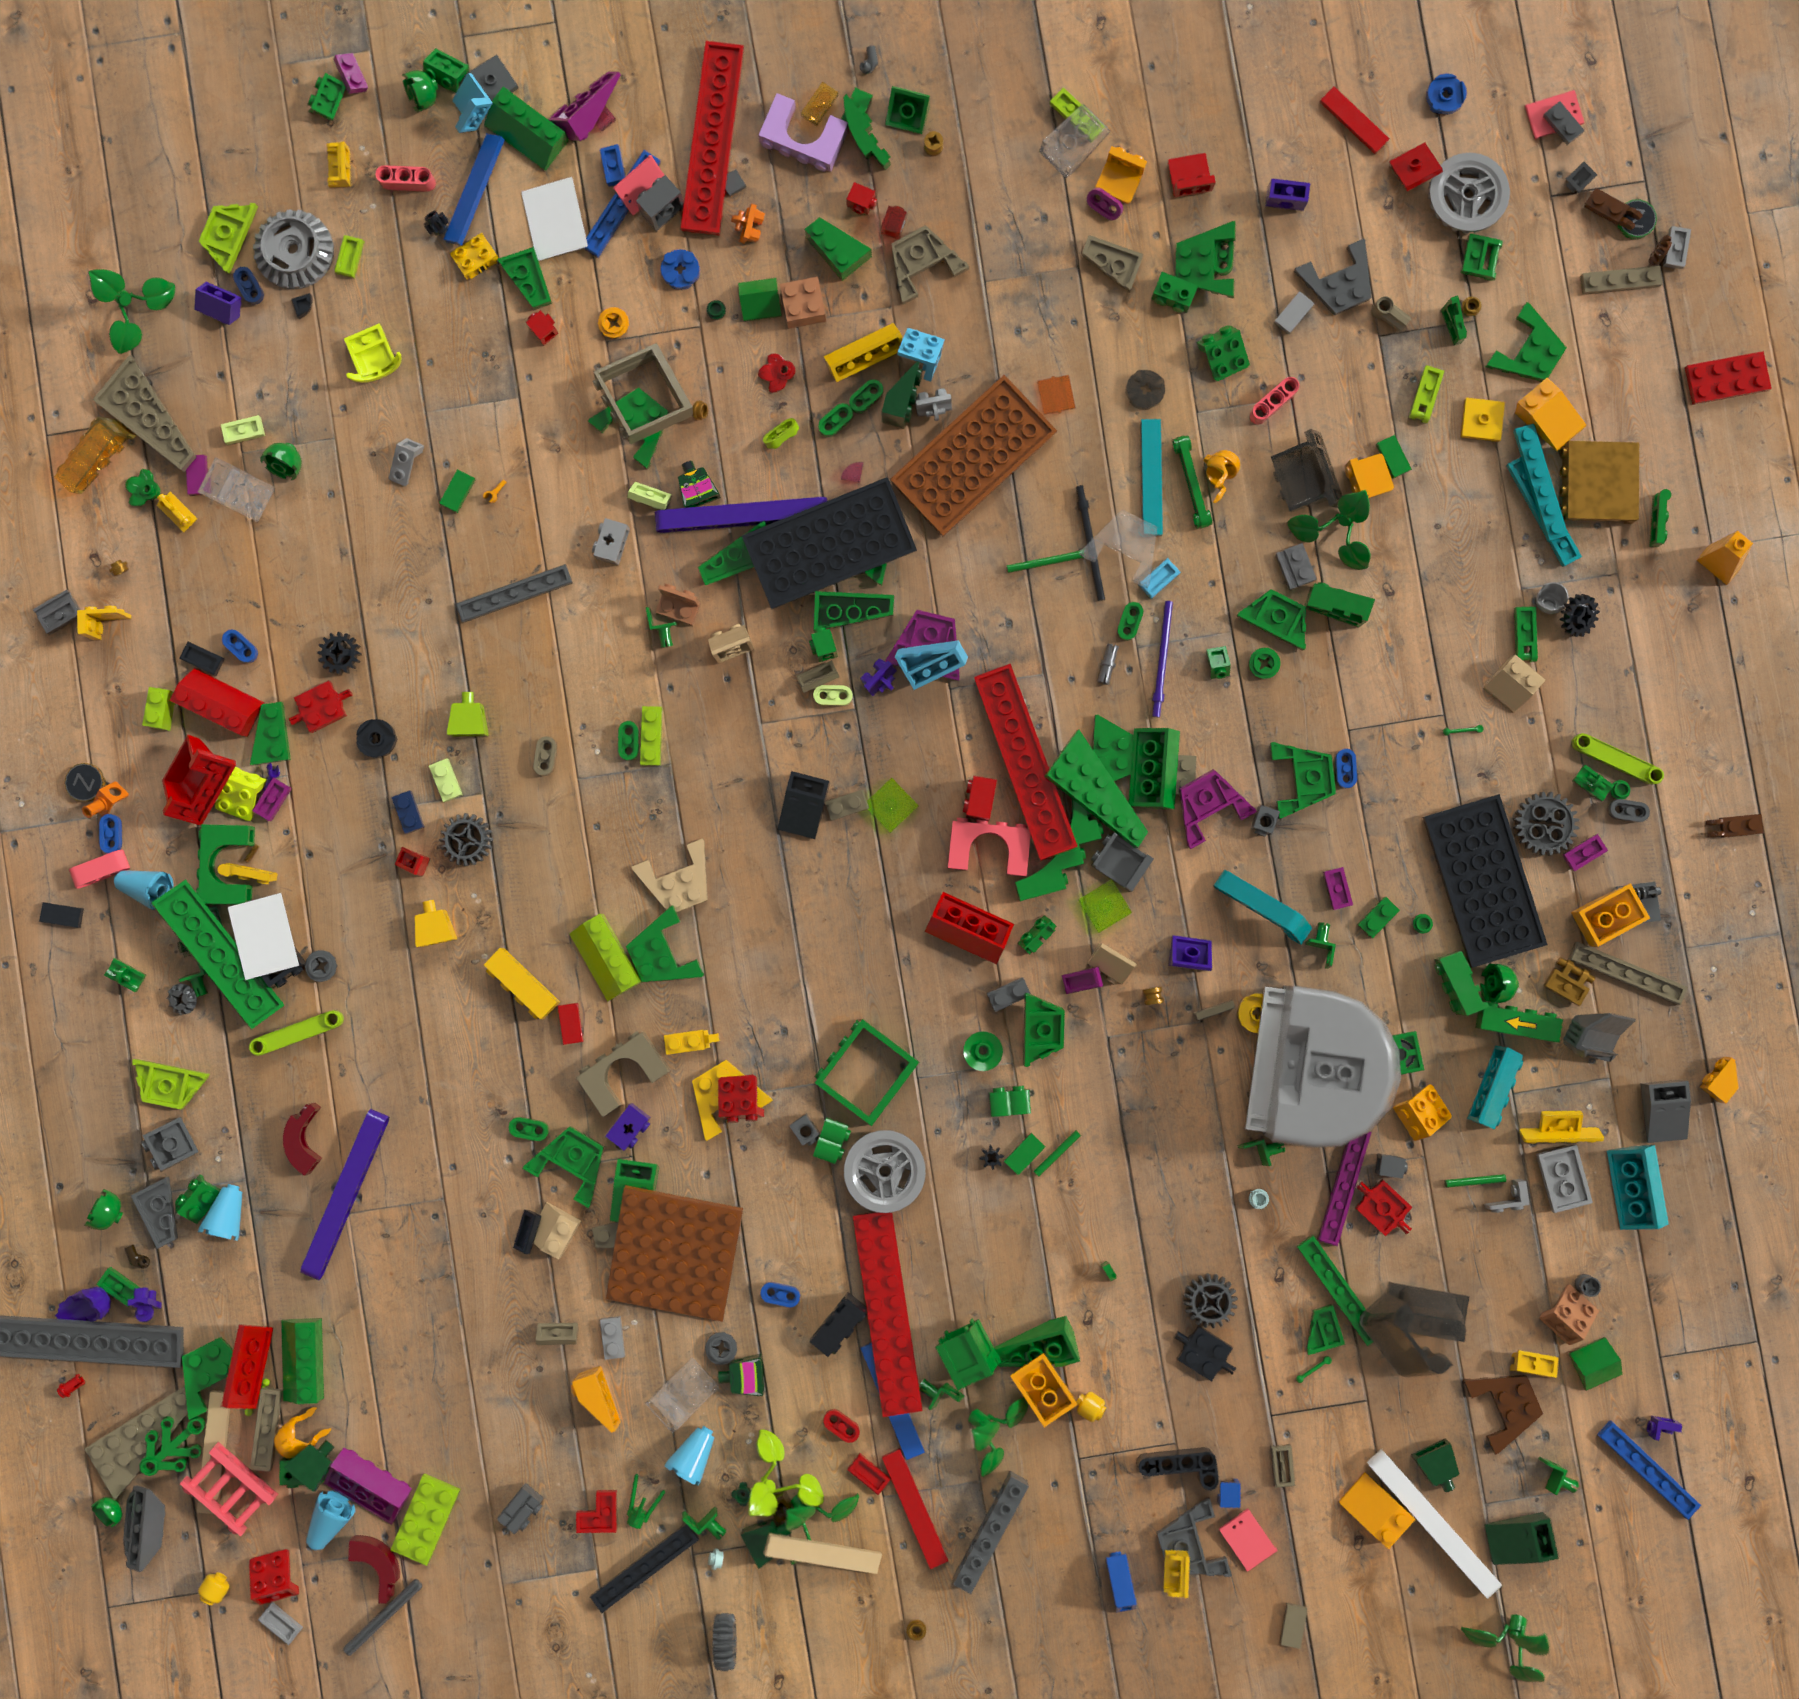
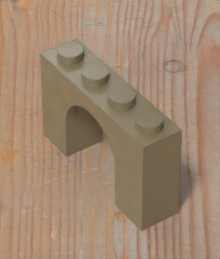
M636 1031L628 1037L630 1041L624 1045L620 1042L612 1048L613 1052L608 1056L606 1054L601 1055L595 1060L596 1064L590 1068L587 1065L579 1071L580 1075L576 1079L602 1117L622 1105L608 1083L609 1068L616 1060L629 1058L636 1061L652 1083L671 1071L645 1032L639 1034Z

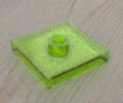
M893 778L889 779L867 800L868 810L890 833L919 806Z
M1112 879L1078 899L1098 933L1132 913Z

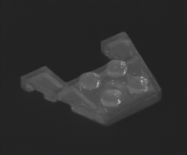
M1121 510L1081 550L1079 555L1095 563L1103 545H1106L1140 562L1132 581L1148 588L1150 585L1157 526Z

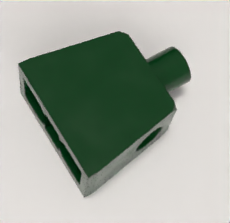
M1447 1439L1440 1440L1411 1454L1433 1486L1441 1484L1444 1492H1450L1455 1489L1452 1478L1459 1475V1470L1452 1445Z
M327 1440L318 1449L309 1444L290 1460L284 1468L308 1489L316 1492L333 1463L327 1456L335 1447Z
M769 1519L742 1529L741 1537L758 1569L774 1558L764 1555L769 1533L788 1536L792 1533V1531L786 1529L785 1523L777 1527L774 1520Z

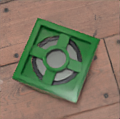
M1411 1031L1392 1035L1399 1048L1401 1075L1424 1071L1417 1032Z

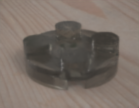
M1151 370L1136 371L1129 378L1126 385V395L1130 400L1129 402L1140 410H1148L1159 405L1165 394L1164 379ZM1146 385L1149 387L1148 389H1150L1151 392L1143 394V390L1140 389V387H1144Z

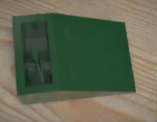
M917 361L886 393L881 411L882 423L900 428H905V424L910 423L912 416L911 404L915 405L917 398L916 386H920L923 369H920V362Z
M1543 1512L1484 1524L1493 1565L1542 1563L1559 1559L1551 1520Z

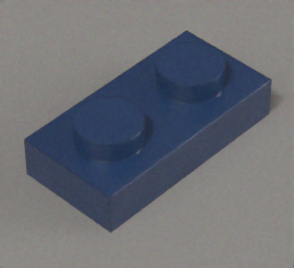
M409 790L391 797L404 834L425 828L412 791Z

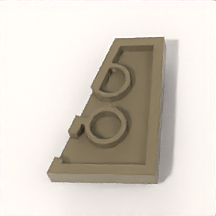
M1089 235L1082 256L1128 292L1131 291L1144 254Z

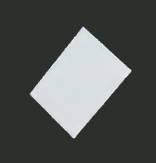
M572 177L521 192L538 260L588 247Z
M281 893L228 907L245 980L299 966Z

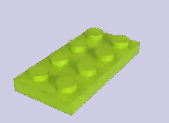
M424 1473L390 1550L427 1566L461 1489Z

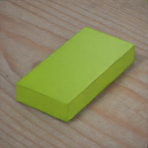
M344 235L334 270L336 274L355 278L364 245L363 239Z

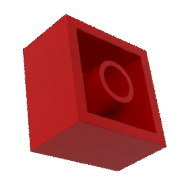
M973 776L972 780H968L966 793L970 795L969 800L965 799L963 806L966 818L989 822L997 784L996 779Z

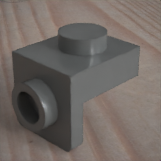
M1583 161L1566 178L1568 181L1566 186L1573 193L1576 190L1580 193L1597 174Z

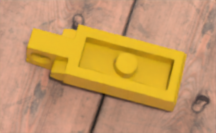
M708 1030L664 1035L666 1055L710 1048V1043L720 1041L719 1033L709 1035Z

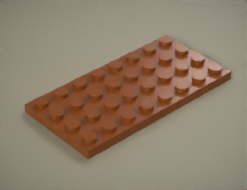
M1003 375L901 468L890 481L938 533L944 537L1057 433V430L1020 390Z

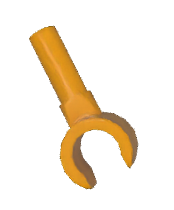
M503 479L492 491H486L483 494V498L486 499L492 494V499L489 503H495L497 501V494L507 482Z

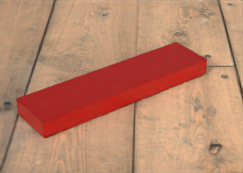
M1335 86L1320 100V103L1372 153L1376 154L1389 141L1390 138Z

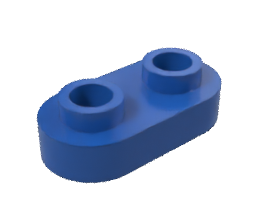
M231 629L223 634L222 642L224 646L240 661L252 663L257 659V648L240 632ZM236 637L237 642L233 644L232 639ZM248 650L251 651V655L249 657L246 656V652Z
M1342 749L1335 756L1336 782L1341 788L1345 789L1354 786L1357 782L1356 755L1350 749ZM1342 756L1347 757L1348 761L1346 763L1342 761ZM1344 775L1348 776V782L1343 781Z
M112 814L104 815L99 822V844L101 850L105 853L120 850L122 847V822L118 816ZM111 821L114 822V827L112 828L110 827ZM111 841L115 842L114 847L110 846Z
M767 1282L761 1289V1297L767 1303L794 1307L799 1303L800 1292L794 1286ZM771 1288L775 1291V1294L769 1295L767 1290ZM793 1293L794 1298L788 1299L787 1294Z

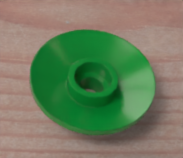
M981 1031L972 1034L966 1040L963 1054L970 1067L978 1071H988L995 1068L1001 1061L1003 1047L1000 1040L994 1034ZM981 1047H985L987 1050L984 1055L979 1053Z

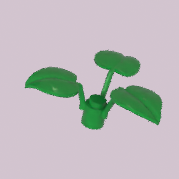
M106 269L88 271L91 290L95 298L101 302H111L114 300L119 304L118 308L125 319V323L115 321L110 327L109 337L113 348L119 354L134 349L141 342L142 331L137 324L129 323L124 306H128L132 298L146 300V305L151 310L164 309L174 298L175 284L159 277L150 278L142 286L144 296H139L132 292L128 293L124 289V279L114 271Z
M1366 490L1342 496L1338 501L1340 514L1337 513L1335 517L1318 527V520L1310 515H1298L1288 520L1287 526L1293 535L1300 541L1309 543L1317 540L1319 537L1318 531H1322L1338 519L1340 525L1348 526L1346 545H1342L1338 549L1340 560L1353 569L1363 570L1369 567L1371 559L1369 548L1358 541L1350 544L1351 531L1354 525L1353 521L1361 523L1369 516L1370 503Z
M1024 1397L1016 1400L1008 1408L1005 1419L993 1417L991 1414L985 1415L979 1409H975L970 1414L968 1422L976 1427L971 1430L975 1449L981 1451L988 1446L991 1447V1452L987 1453L981 1462L980 1474L982 1477L993 1472L1002 1462L1004 1450L1001 1447L996 1449L992 1439L999 1431V1423L1007 1424L1009 1428H1012L1022 1421L1029 1406Z
M857 1493L856 1496L836 1504L831 1513H827L819 1506L805 1505L798 1498L797 1494L790 1501L794 1509L786 1510L785 1527L788 1531L802 1526L807 1540H811L805 1521L812 1517L816 1510L827 1518H831L833 1523L841 1521L853 1512L857 1506L859 1494ZM791 1560L790 1563L794 1565L800 1563V1561Z
M1517 1614L1511 1615L1509 1625H1505L1503 1632L1498 1638L1495 1634L1487 1631L1461 1626L1462 1632L1472 1643L1488 1648L1496 1647V1643H1500L1508 1632L1510 1638L1514 1639V1643L1518 1646V1666H1510L1509 1671L1511 1675L1524 1682H1544L1545 1676L1540 1670L1523 1666L1522 1649H1526L1534 1655L1544 1656L1549 1652V1641L1546 1634L1538 1636L1525 1635L1527 1625L1525 1617Z

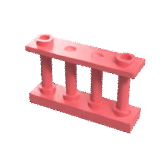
M217 1442L209 1452L211 1459L193 1479L186 1476L180 1485L185 1493L193 1495L228 1525L231 1533L238 1534L241 1537L247 1529L244 1523L262 1503L270 1505L278 1493L221 1443ZM221 1463L226 1468L225 1474L206 1492L198 1484L216 1464ZM236 1476L241 1481V1486L221 1505L213 1497L232 1477ZM247 1490H252L256 1494V1499L237 1519L229 1512L230 1508Z

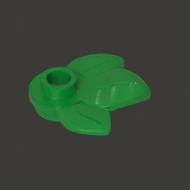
M141 469L139 477H130L125 482L126 489L132 493L128 502L132 506H142L147 500L156 499L161 492L158 484L154 482L152 472L147 469Z

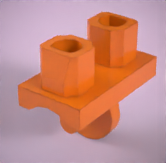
M752 203L750 208L746 209V213L739 210L738 216L734 215L731 219V222L736 224V231H740L742 226L739 242L743 244L747 241L758 242L761 231L752 228L753 223L761 225L764 221L765 213L757 210V205Z

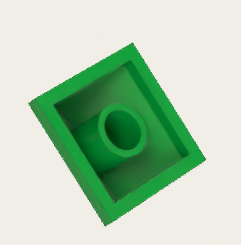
M892 86L885 125L923 134L930 108V95Z
M777 278L738 283L743 322L782 317Z
M1605 1337L1568 1353L1586 1391L1623 1375L1621 1359Z

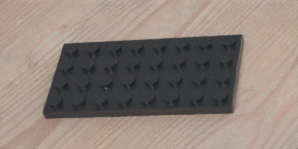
M888 477L742 535L771 609L917 551Z
M1500 794L1422 817L1470 968L1548 945Z

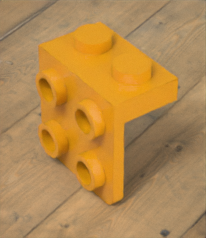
M1111 146L1107 161L1095 188L1105 190L1123 203H1131L1145 171L1147 161L1140 155L1127 153L1121 147L1115 148Z
M1376 454L1361 460L1354 458L1345 465V474L1350 480L1352 493L1366 490L1368 498H1372L1394 489L1382 454Z
M1431 1084L1425 1086L1410 1100L1398 1103L1393 1107L1414 1141L1430 1137L1452 1117L1450 1111Z

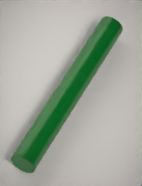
M1075 1130L1034 1170V1173L1038 1177L1043 1174L1081 1137L1079 1132Z
M1506 1175L1445 1180L1446 1188L1502 1183L1506 1182Z

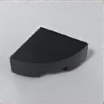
M310 293L292 299L296 315L299 319L306 316L312 308L313 298Z

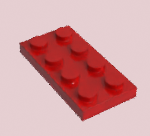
M1764 351L1691 364L1684 367L1692 405L1755 394L1772 389Z
M239 1324L221 1407L257 1408L274 1327Z

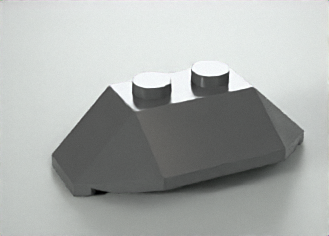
M139 1485L133 1487V1491L127 1499L123 1536L124 1552L127 1558L126 1567L137 1572L143 1571L162 1547L165 1505L150 1489Z

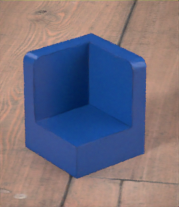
M1233 1479V1482H1221L1220 1494H1217V1503L1220 1508H1240L1241 1483L1239 1480Z

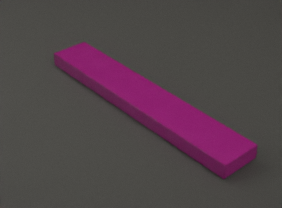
M1372 1132L1357 1137L1345 1145L1317 1238L1318 1241L1338 1247Z

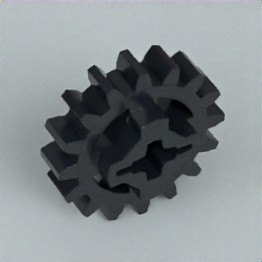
M1575 594V598H1569V604L1564 603L1566 609L1561 610L1560 613L1564 615L1560 618V621L1564 622L1561 628L1565 629V633L1574 637H1584L1585 633H1590L1591 627H1596L1594 621L1599 620L1596 614L1600 613V610H1596L1599 604L1594 602L1595 598L1585 594Z
M337 632V636L330 633V639L323 638L325 644L318 645L322 648V651H318L317 654L322 656L318 661L325 663L323 665L324 669H329V672L332 674L336 671L338 675H342L343 671L349 674L350 667L354 670L356 669L354 663L361 662L357 659V656H361L362 653L357 651L361 646L355 644V638H350V635L347 633L343 636L341 632ZM345 642L350 645L351 649L346 648ZM340 650L343 651V653H342V654H339V657H338V656H337V653H340ZM328 658L333 659V663L335 664V666L331 664Z

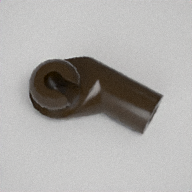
M134 1245L124 1248L132 1266L145 1269L150 1265V1259L147 1256L138 1254Z

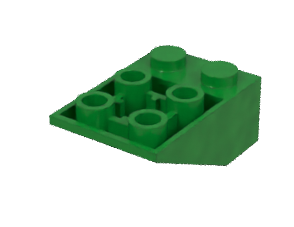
M624 1159L617 1160L610 1221L619 1222L625 1185L656 1191L660 1168L657 1164Z

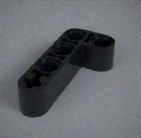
M1207 1447L1143 1453L1136 1460L1139 1472L1144 1476L1197 1472L1199 1482L1204 1489L1211 1491L1217 1488L1219 1484L1217 1460L1211 1449ZM1204 1455H1210L1211 1459L1208 1462H1201ZM1190 1457L1191 1461L1189 1464L1184 1465L1181 1463L1182 1459ZM1170 1459L1171 1463L1169 1466L1163 1467L1161 1465L1162 1461ZM1146 1461L1149 1462L1148 1468H1144ZM1212 1475L1213 1479L1211 1482H1203L1205 1476Z

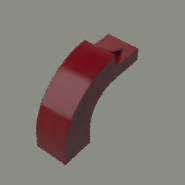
M317 1103L306 1104L299 1112L301 1116L298 1114L291 1115L283 1132V1147L286 1157L291 1165L304 1176L311 1174L322 1159L321 1156L308 1146L305 1136L307 1126L321 1108Z
M354 1535L349 1540L348 1561L365 1562L376 1570L379 1577L378 1604H386L394 1596L395 1583L400 1578L398 1560L393 1551L379 1539L365 1535Z

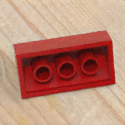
M195 668L177 684L170 698V701L245 737H248L260 713L261 704L265 703Z
M942 892L925 932L997 965L1014 924Z

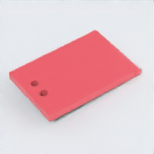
M1575 90L1525 105L1535 139L1556 133L1543 115L1559 101H1561L1580 125L1585 123Z
M649 155L613 189L630 214L634 216L639 211L636 202L639 194L650 189L656 179L662 178L665 175L653 157Z
M1248 1508L1219 1528L1247 1572L1278 1551Z

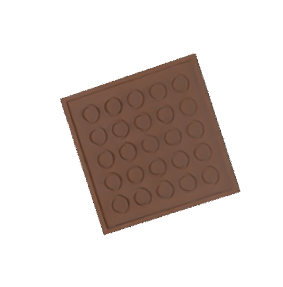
M625 1185L606 1299L723 1322L743 1208Z

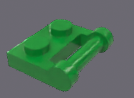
M1470 233L1467 239L1461 273L1494 281L1496 278L1495 269L1499 249L1502 248L1503 241ZM1487 246H1490L1492 249L1488 269L1485 270L1483 265Z

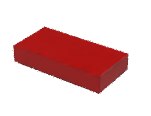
M579 1004L559 1005L558 1012L563 1045L584 1042Z
M861 1453L857 1455L847 1468L851 1474L877 1495L881 1493L891 1480L887 1474Z

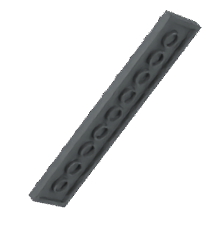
M0 1315V1356L181 1368L183 1366L182 1356H184V1327Z

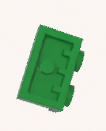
M435 48L423 61V72L427 73L431 79L434 78L437 84L457 93L459 82L469 72V65Z
M325 73L322 78L318 77L314 86L317 88V92L315 95L311 94L307 105L310 106L309 113L315 112L333 121L346 87L344 82Z

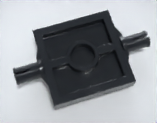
M1200 1325L1188 1337L1179 1331L1176 1332L1174 1339L1183 1343V1349L1177 1357L1178 1361L1211 1382L1221 1369H1224L1231 1375L1235 1372L1236 1367L1226 1362L1233 1349L1230 1344Z

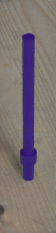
M1165 601L1156 688L1152 697L1154 702L1152 717L1160 718L1161 705L1164 702L1165 696L1163 694L1173 608L1172 601Z

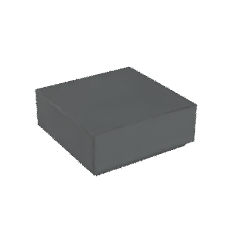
M736 169L727 175L726 192L731 197L746 188V184Z

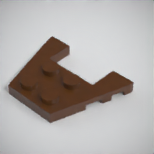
M1526 1375L1463 1380L1471 1398L1490 1391L1505 1426L1504 1429L1486 1436L1495 1455L1499 1454L1543 1415Z

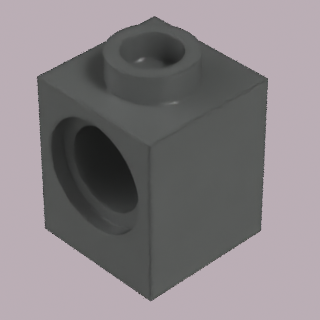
M1260 805L1257 807V812L1250 829L1255 830V834L1266 837V834H1273L1280 811ZM1261 817H1266L1269 820L1267 827H1263L1260 824Z
M807 1113L790 1124V1128L802 1146L806 1143L810 1146L818 1140L817 1136L820 1132ZM801 1127H810L811 1135L803 1136L800 1132Z
M1378 1153L1375 1173L1403 1179L1404 1174L1408 1170L1406 1159Z

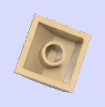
M1513 655L1504 662L1483 688L1514 713L1539 689L1545 679L1517 655Z
M1103 943L1097 945L1087 962L1090 968L1099 967L1100 973L1108 976L1106 980L1114 985H1117V983L1123 984L1137 965Z
M546 1202L540 1213L541 1219L534 1244L540 1250L559 1260L564 1255L581 1220Z

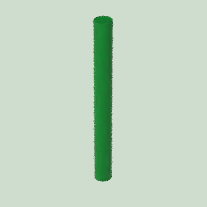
M1081 550L1007 565V571L1011 573L1085 558L1084 551Z

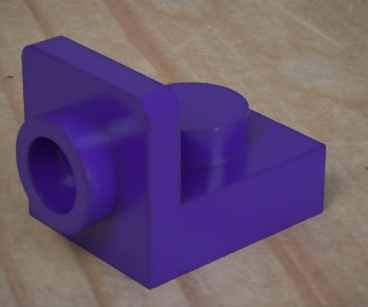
M1651 1415V1419L1647 1424L1648 1435L1658 1441L1660 1440L1661 1432L1673 1434L1674 1431H1682V1424L1675 1419Z

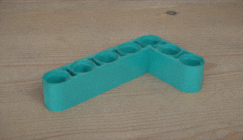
M1225 869L1213 885L1223 894L1279 926L1290 939L1300 945L1303 944L1313 929L1303 915Z

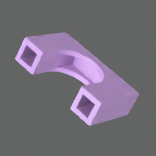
M777 93L759 133V140L762 146L767 149H776L787 157L793 156L801 163L815 165L820 171L827 170L831 172L849 131L848 122L830 115L824 131L818 140L810 144H799L793 141L787 134L788 125L796 109L795 100Z

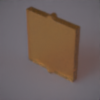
M1069 375L1052 376L1050 379L1037 381L1044 415L1056 412L1060 414L1062 411L1076 408Z

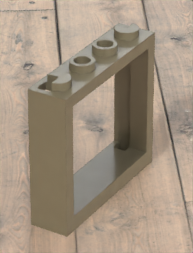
M657 343L593 371L595 378L593 380L594 387L597 391H601L604 405L610 407L612 411L610 415L614 423L618 422L621 427L619 428L620 434L623 439L627 438L629 444H633L693 416V407ZM654 361L680 409L631 431L604 382Z

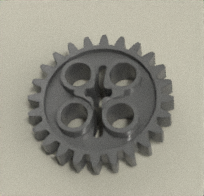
M1540 792L1539 796L1532 794V799L1529 797L1525 798L1526 804H1519L1522 810L1515 811L1519 817L1513 818L1514 821L1518 822V825L1513 826V828L1519 829L1515 836L1522 837L1519 843H1527L1525 849L1532 847V853H1536L1539 850V855L1542 856L1546 852L1550 856L1553 855V851L1559 854L1560 848L1562 850L1568 849L1566 843L1573 844L1570 837H1577L1573 830L1579 829L1578 826L1574 825L1579 819L1573 817L1577 811L1571 812L1570 810L1573 804L1566 805L1567 798L1560 800L1561 794H1557L1553 798V792H1548L1547 796L1545 792ZM1536 807L1539 808L1541 811V816L1539 818L1536 817L1534 814V810ZM1555 811L1560 813L1559 820L1554 818ZM1529 820L1537 822L1546 821V823L1562 824L1563 828L1557 826L1547 827L1545 824H1533L1529 823ZM1533 827L1538 829L1537 837L1532 835ZM1553 830L1558 833L1556 840L1551 836Z

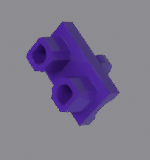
M878 659L873 665L874 669L877 670L876 674L872 676L867 672L860 678L864 687L872 696L878 691L882 693L886 688L892 691L894 687L891 683L895 679L893 675L897 672L892 663Z
M146 1287L135 1288L134 1299H128V1306L136 1308L135 1317L140 1322H148L152 1319L154 1314L152 1307L162 1308V1303L156 1301V1291L149 1290Z

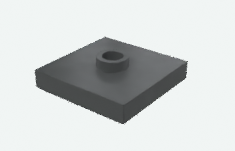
M497 54L469 72L472 73L491 101L503 86L512 93L519 89Z

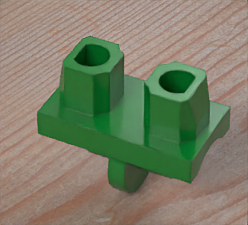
M1583 765L1572 780L1601 802L1604 801L1609 791L1614 787L1612 783L1587 765Z
M113 958L104 976L133 992H137L146 974L117 958Z

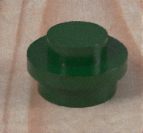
M714 300L707 305L706 311L711 319L720 320L726 314V307L721 301Z

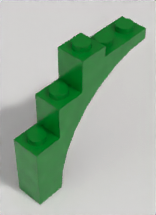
M1072 798L1070 827L1078 848L1055 855L1040 871L1015 882L1019 901L1066 889V885L1069 883L1066 873L1062 874V870L1084 864L1083 860L1086 859L1084 848H1080L1079 845L1102 838L1101 834H1104L1102 824L1098 823L1097 819L1089 821L1088 818L1091 817L1090 812Z

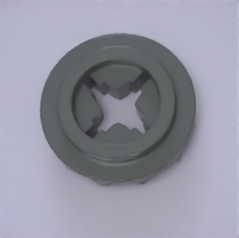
M324 950L311 953L305 962L307 975L317 982L330 980L336 974L338 966L336 958L330 952ZM319 961L321 963L328 962L324 966V971L322 969L315 970L319 966Z
M180 983L168 990L169 996L166 999L169 1000V1007L173 1008V1013L184 1015L191 1013L195 1009L197 999L195 992L190 986ZM179 996H182L183 1003L179 1004Z
M725 1332L715 1333L706 1342V1355L715 1364H727L736 1356L737 1342L732 1335ZM723 1340L724 1347L727 1350H724L721 1356H719V1349L716 1346H719Z

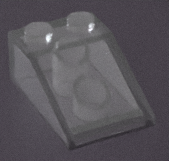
M1082 104L1042 141L1039 152L1067 178L1105 139L1110 130Z

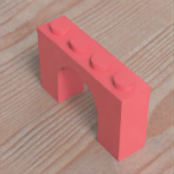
M957 818V821H952L947 869L967 871L972 842L980 835L994 834L1005 842L1008 849L1006 875L1027 876L1031 838L1027 825L1016 824L1015 827L1007 826L1008 823L996 822V825H990L986 820H976V823L968 822L969 819Z

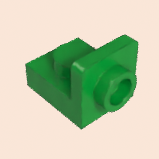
M1226 646L1206 649L1210 667V678L1222 679L1230 676L1231 664Z

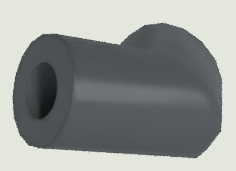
M868 46L866 48L868 59L860 64V70L864 74L871 73L878 65L875 46Z

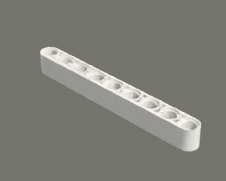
M1380 1449L1367 1461V1464L1487 1599L1492 1596L1502 1584L1385 1452Z

